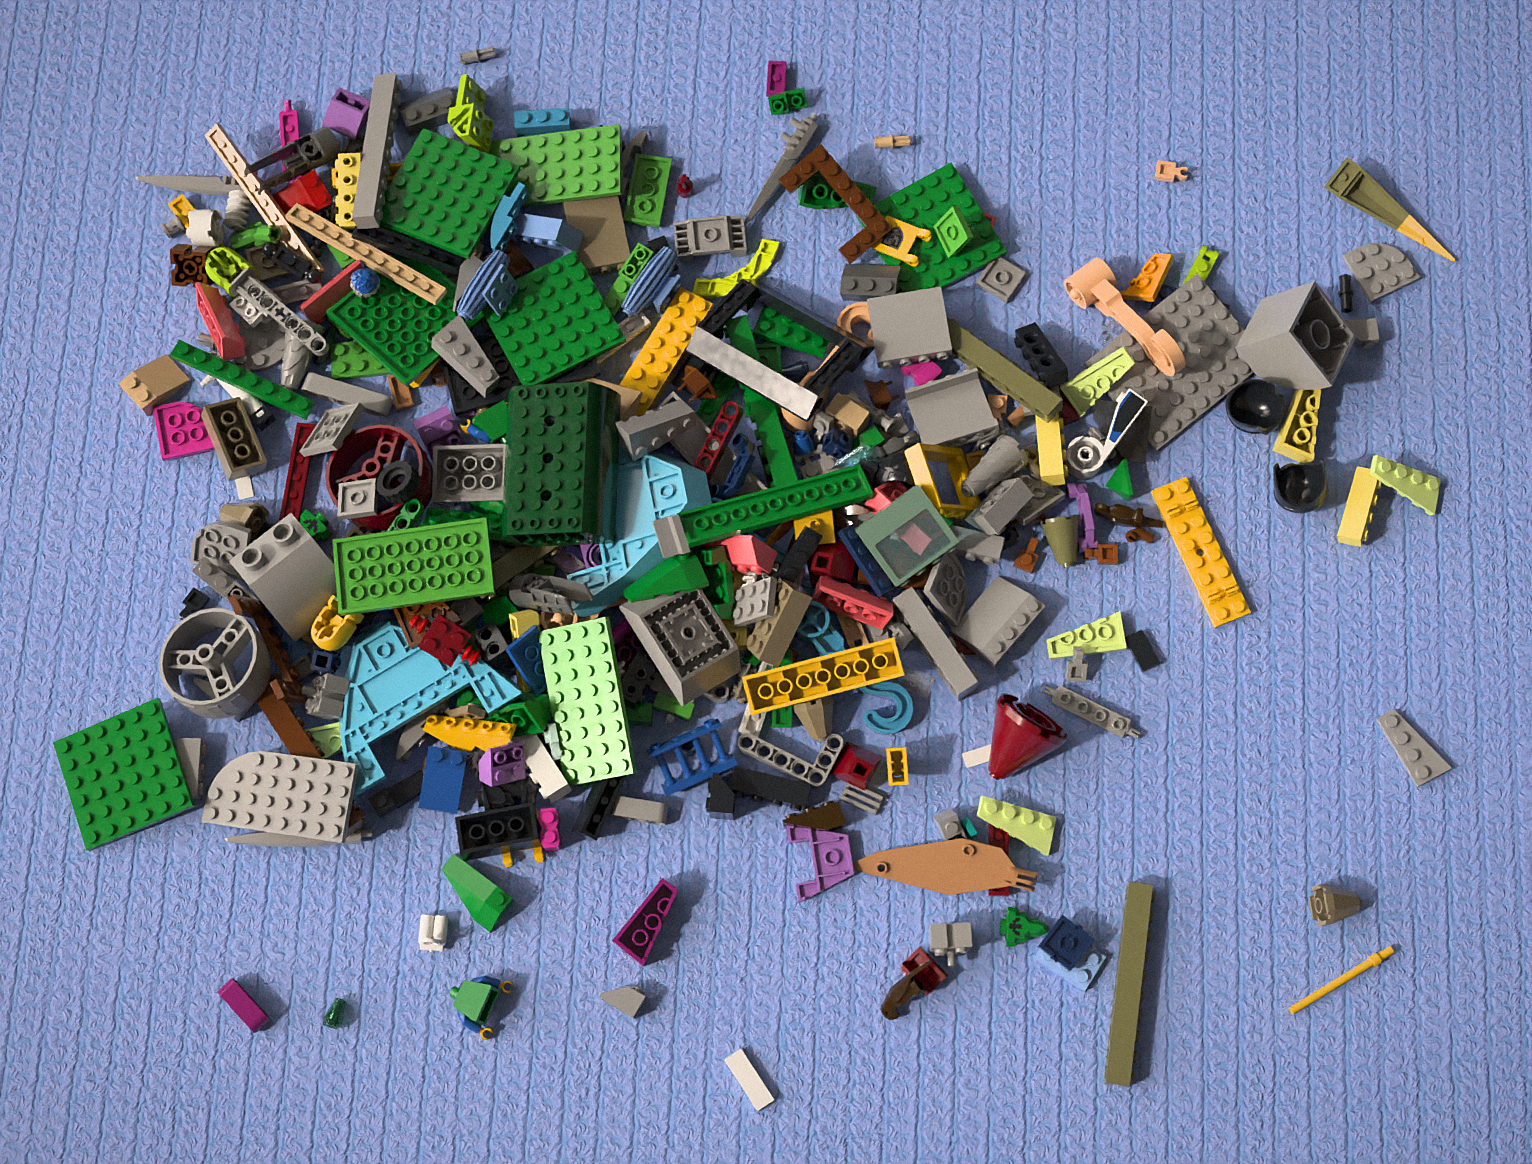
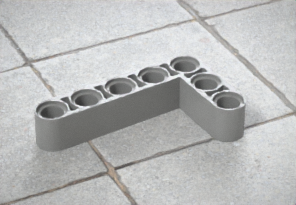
M745 733L738 740L739 749L742 753L797 781L810 783L811 788L820 789L825 785L834 764L843 750L842 737L838 734H831L826 739L816 761L812 765L752 734ZM750 740L753 744L751 747L745 748L742 746V742ZM836 740L840 743V746L834 749L830 747L829 743ZM761 749H768L770 754L766 757L759 754ZM784 757L787 759V763L781 766L777 764V759ZM827 757L831 760V763L828 766H824L820 760ZM797 766H802V767H804V769H805L804 773H802V774H797V773H795V771H794L795 767H797ZM814 775H820L822 781L814 783L811 778Z

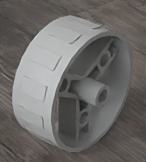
M210 608L189 615L172 629L164 641L160 652L159 671L164 686L180 704L199 716L221 719L243 712L262 695L271 676L272 656L261 634L247 619L236 615L234 611ZM226 627L213 646L202 644L196 650H189L198 639L207 633ZM252 639L253 656L251 664L243 679L236 684L234 679L236 669L232 664ZM179 675L208 676L216 698L206 701H194L184 698L180 689Z

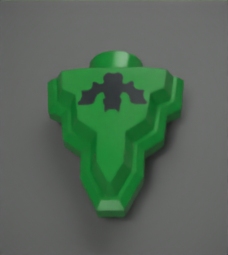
M305 509L299 516V523L316 543L320 540H327L333 535L326 527L329 523L328 520L319 512L314 515Z
M1007 907L1006 919H1000V935H1005L1006 947H1016L1018 943L1027 942L1030 937L1045 935L1049 930V925L1040 920L1031 919L1028 914L1019 912L1018 908Z

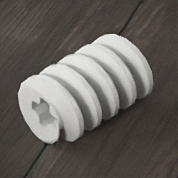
M234 190L229 192L228 205L226 206L227 212H225V219H223L225 227L237 232L245 230L241 225L247 224V221L244 219L248 218V214L245 212L250 211V208L245 205H251V201L247 199L249 197L244 191Z

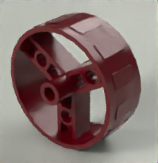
M381 424L366 426L345 437L341 448L336 451L334 450L331 454L325 474L327 491L338 508L339 483L377 479L380 472L384 470L383 466L385 463L388 466L390 463L400 460L403 447L405 446L416 451L419 460L418 474L420 475V484L418 490L410 499L420 501L424 505L425 510L432 497L433 467L427 454L410 434L400 428ZM376 448L374 458L367 459L363 463L361 472L346 477L351 466L363 454ZM396 480L391 489L397 488L401 483ZM408 500L401 504H394L395 506L378 512L377 515L347 520L360 529L381 533L382 530L389 529L395 518L401 514L400 511ZM418 504L412 505L411 513L418 510ZM403 520L399 527L407 526V520Z

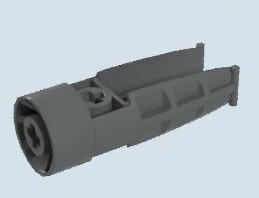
M323 126L261 157L251 165L247 163L244 175L282 160L283 166L287 170L261 183L257 193L261 195L264 190L291 181L300 175L337 159L338 154H341L340 146L333 132Z
M521 572L512 579L509 586V595L515 605L528 609H538L543 612L571 614L573 616L575 613L568 600H594L586 582L582 585L555 576Z

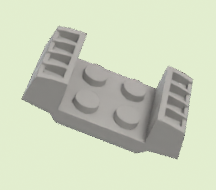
M724 215L694 218L673 223L676 254L679 257V262H693V256L731 252V257L736 258L746 254L747 247L743 216Z

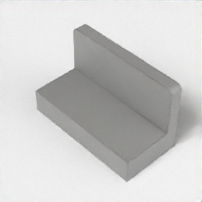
M673 514L652 522L663 558L690 552L679 514Z

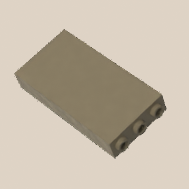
M618 195L563 202L567 223L584 233L577 255L589 276L592 277L595 274L605 275L615 270L620 271L630 256Z

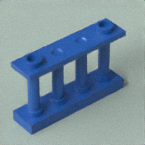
M718 718L708 719L703 723L704 725L663 743H654L646 750L650 758L656 757L664 775L665 781L661 786L666 797L712 777L713 772L719 774L738 765L733 753L729 754L725 751L717 729L722 727ZM708 732L719 754L718 760L713 762L708 761L699 736ZM690 740L701 762L700 767L695 770L690 769L681 744ZM672 748L683 770L682 775L677 778L672 776L663 752Z

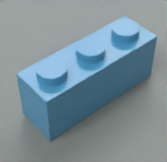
M569 108L514 111L517 137L571 131Z

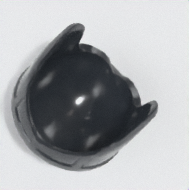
M1250 379L1238 384L1230 391L1226 399V413L1230 422L1240 431L1250 434L1268 435L1281 423L1282 416H1284V396L1277 393L1271 381Z
M905 452L890 454L878 464L871 487L872 492L876 487L887 481H901L911 488L916 485Z
M1321 460L1319 465L1311 462L1302 464L1289 463L1281 468L1278 463L1274 465L1273 491L1275 501L1280 507L1292 513L1304 514L1319 508L1326 501L1328 485L1324 461Z

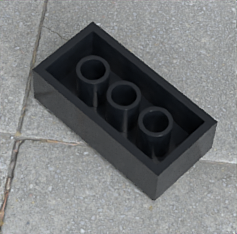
M533 802L455 817L460 855L464 861L542 846L537 812Z

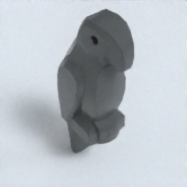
M916 430L901 438L895 436L882 445L874 447L870 457L867 459L881 463L890 454L904 452L909 446L917 443L920 436Z

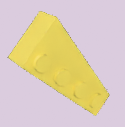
M1295 389L1272 451L1300 463L1312 462L1314 460L1316 426L1318 425L1317 415L1320 406L1321 389Z

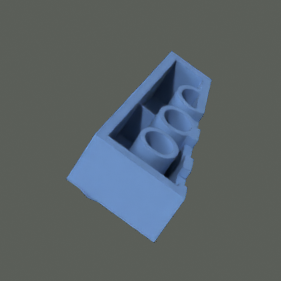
M519 213L517 218L514 219L517 230L515 235L510 238L511 241L517 242V240H520L526 244L532 243L570 253L573 251L578 253L584 233L564 220Z

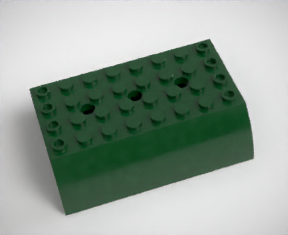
M589 381L521 385L511 388L508 393L501 545L504 548L615 543L619 436L616 422L620 421L621 395L618 392ZM555 418V423L552 426H547L548 419ZM548 455H553L552 462L545 463V458ZM551 492V498L548 501H543L544 494Z

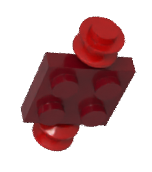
M421 613L413 615L408 623L411 625L410 629L416 628L417 634L425 632L417 647L449 667L453 665L459 654H462V662L465 660L470 662L469 666L478 663L482 656L479 654L480 650L474 651L473 645L468 646L466 649L464 647L472 635L471 632L440 613L437 614L431 625H428V617L425 619L420 617Z

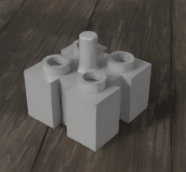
M327 673L323 676L315 677L310 688L303 686L301 693L312 696V698L309 697L305 706L307 709L306 714L327 721L333 718H340L344 705V695L347 693L350 680Z
M971 922L930 924L928 929L930 953H934V956H946L947 953L948 966H956L955 955H966V952L972 948Z

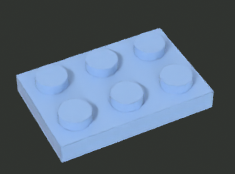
M1089 946L1070 972L1058 962L1055 963L1040 948L1033 959L1085 991L1106 957Z

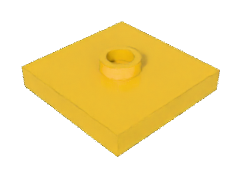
M832 509L794 519L795 540L806 525L823 536L818 545L835 543Z

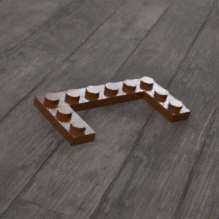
M820 144L779 178V182L791 195L817 172H820L866 226L838 249L845 260L852 264L893 228L822 144Z
M237 594L228 597L236 615L253 618L283 680L275 679L270 682L277 699L301 704L307 702V695L301 693L304 685L298 679L299 673L292 667L290 663L291 657L284 650L282 639L276 634L273 628L274 623L265 612L266 607L263 602Z

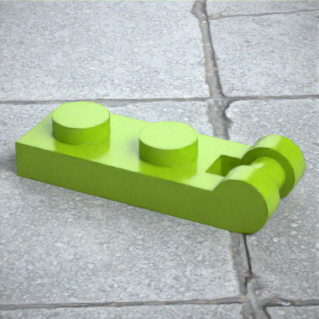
M1203 244L1183 284L1197 273L1205 282L1220 252L1212 251ZM1204 255L1210 258L1209 262L1202 259Z

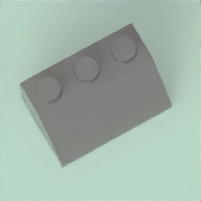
M1021 478L1004 480L984 498L965 520L987 535H998L1006 529L1005 525L1008 522L1013 521L1018 516L1017 512L1030 503L1029 500L1034 494Z

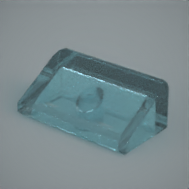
M861 445L837 460L834 465L838 469L858 465L861 457L873 460L877 457V454L872 445Z

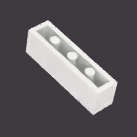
M536 733L511 738L513 742L524 741L525 769L530 768L532 771L529 774L535 784L539 782L542 788L539 791L544 799L549 798L551 803H554L572 791Z

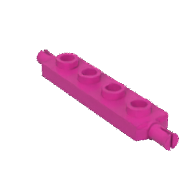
M284 100L285 110L279 112L281 147L300 138L299 116L297 110H292L291 100H288V102ZM300 175V176L294 178L293 180L287 181V182H290V184H291L292 182H294V181L297 180L298 178L302 177L303 175Z

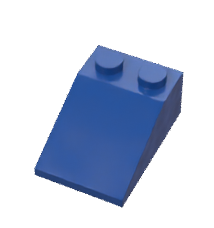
M434 746L428 747L418 808L451 814L458 813L468 752Z

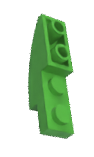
M639 242L618 272L619 277L603 299L611 314L615 317L621 310L631 285L654 255L653 251Z

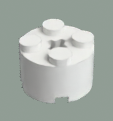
M219 210L189 211V227L186 229L187 238H191L195 247H218V244L223 243L224 225L220 224V219L223 218Z
M1079 436L1072 440L1066 451L1067 461H1064L1068 472L1080 480L1095 476L1101 469L1099 460L1103 446L1093 437Z

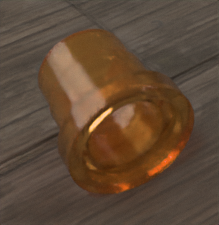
M435 366L431 370V381L437 387L447 385L444 368L441 366ZM437 373H443L442 377H435Z

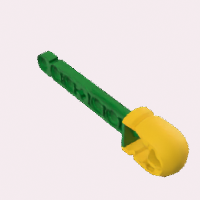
M417 499L408 500L401 509V514L395 518L387 532L402 530L399 525L403 520L408 522L404 529L413 528L414 522L417 523L424 512V505ZM418 504V510L411 513L412 505ZM334 595L328 600V606H324L315 619L311 630L312 639L318 647L328 651L338 650L343 647L356 630V624L360 623L364 618L362 613L346 615L344 619L338 616V601Z

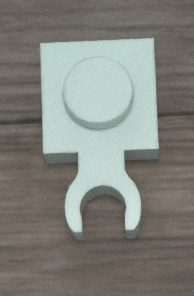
M555 723L548 724L547 730L544 732L545 743H549L553 760L561 759V750Z

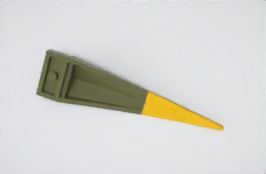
M1347 157L1324 186V188L1339 199L1451 261H1455L1362 167Z

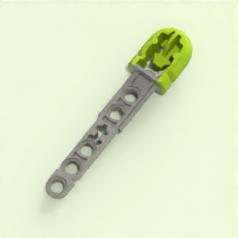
M228 247L215 248L208 254L205 267L208 276L232 297L240 295L266 317H272L314 354L322 356L327 353L329 344L326 340L287 308L279 296L256 278V268L241 255ZM241 267L242 270H243V271L233 280L232 283H230L226 278H224V277H231V278H233V277L238 273V272L236 271V268ZM255 289H260V294L253 297L252 292ZM267 300H273V304L270 307H264ZM279 312L286 315V320L281 315H278ZM292 321H298L296 328L291 329L289 327ZM305 332H311V336L308 339H302V335ZM317 343H324L322 349L315 350V345Z

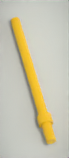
M1389 946L1379 953H1373L1368 956L1366 961L1290 1006V1012L1292 1014L1297 1013L1370 967H1376L1382 963L1383 959L1393 954L1394 950Z

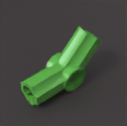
M261 221L249 225L245 230L231 235L229 239L233 249L237 252L254 244L259 246L266 242H277L281 239V230L274 225H263Z

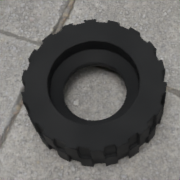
M404 460L392 462L380 472L376 483L377 492L391 504L404 503L418 490L420 475L410 463ZM405 475L403 482L397 488L391 489L393 483L399 477Z

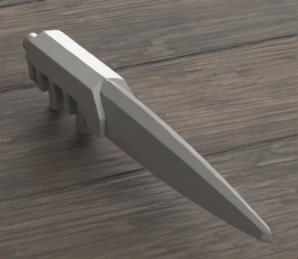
M812 113L810 118L804 116L801 121L794 117L790 120L789 123L796 127V130L791 136L786 132H783L780 136L781 139L787 142L782 150L785 153L780 157L763 185L744 224L749 223L782 185L779 182V178L793 168L818 129V125L815 123L818 119L816 114Z
M157 175L135 177L140 182L194 193L229 196L231 191H244L233 175L232 177L223 175L222 181L218 177Z
M362 827L347 837L345 843L271 832L232 836L224 839L231 843L277 847L362 843L364 837L373 836V829H364Z

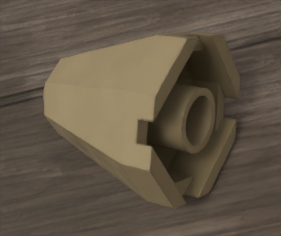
M227 503L221 507L219 515L221 521L252 529L251 544L252 540L256 539L263 523H268L265 521V516L269 517V512L259 503Z
M831 695L793 704L795 713L812 740L816 739L817 742L825 741L831 735L833 713Z
M1318 884L1311 887V892H1314V895L1309 897L1312 919L1318 920L1319 923H1316L1318 927L1328 926L1359 912V908H1361V899L1353 891L1328 884Z

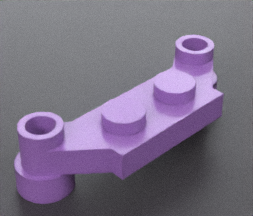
M1067 483L1065 485L1066 496L1068 499L1076 498L1083 532V537H1078L1077 552H1085V549H1097L1096 537L1094 538L1096 519L1094 516L1092 517L1093 503L1092 499L1088 496L1087 485L1085 483Z

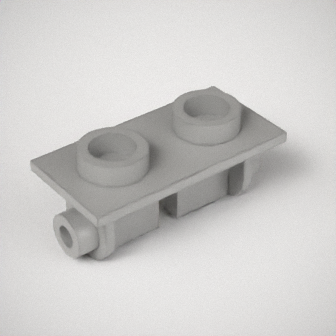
M997 421L999 424V434L973 441L972 443L976 444L973 450L988 448L993 441L1006 436L1010 428L1004 429L1003 421Z
M750 663L740 666L741 671L736 674L737 680L729 690L730 697L728 700L737 699V703L744 705V702H747L748 699L742 677L758 673V669L751 666Z

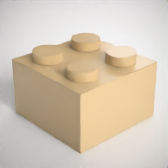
M837 393L825 410L826 414L834 418L833 428L835 427L853 436V440L863 433L869 425L870 412H868V409L862 404L857 405L846 394Z

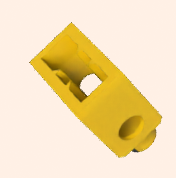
M906 746L886 748L889 786L909 784Z

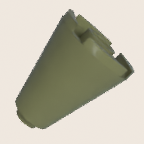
M1078 514L1071 515V517L1062 516L1040 521L1057 564H1062V568L1074 566L1073 562H1077Z

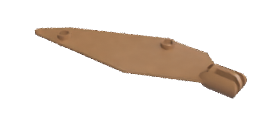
M965 838L882 850L853 863V869L856 871L947 895L1007 886L1034 892L1035 887L1031 885H1036L1037 880L1035 878L1039 875L1037 872L1015 867L1002 848ZM878 865H884L885 869L880 870Z

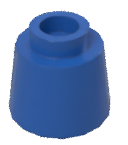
M800 430L794 433L792 440L795 454L804 455L813 451L815 446L807 432Z

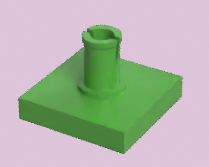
M952 206L933 226L948 258L955 257L973 238L974 228L971 227L972 224L966 223L958 206Z

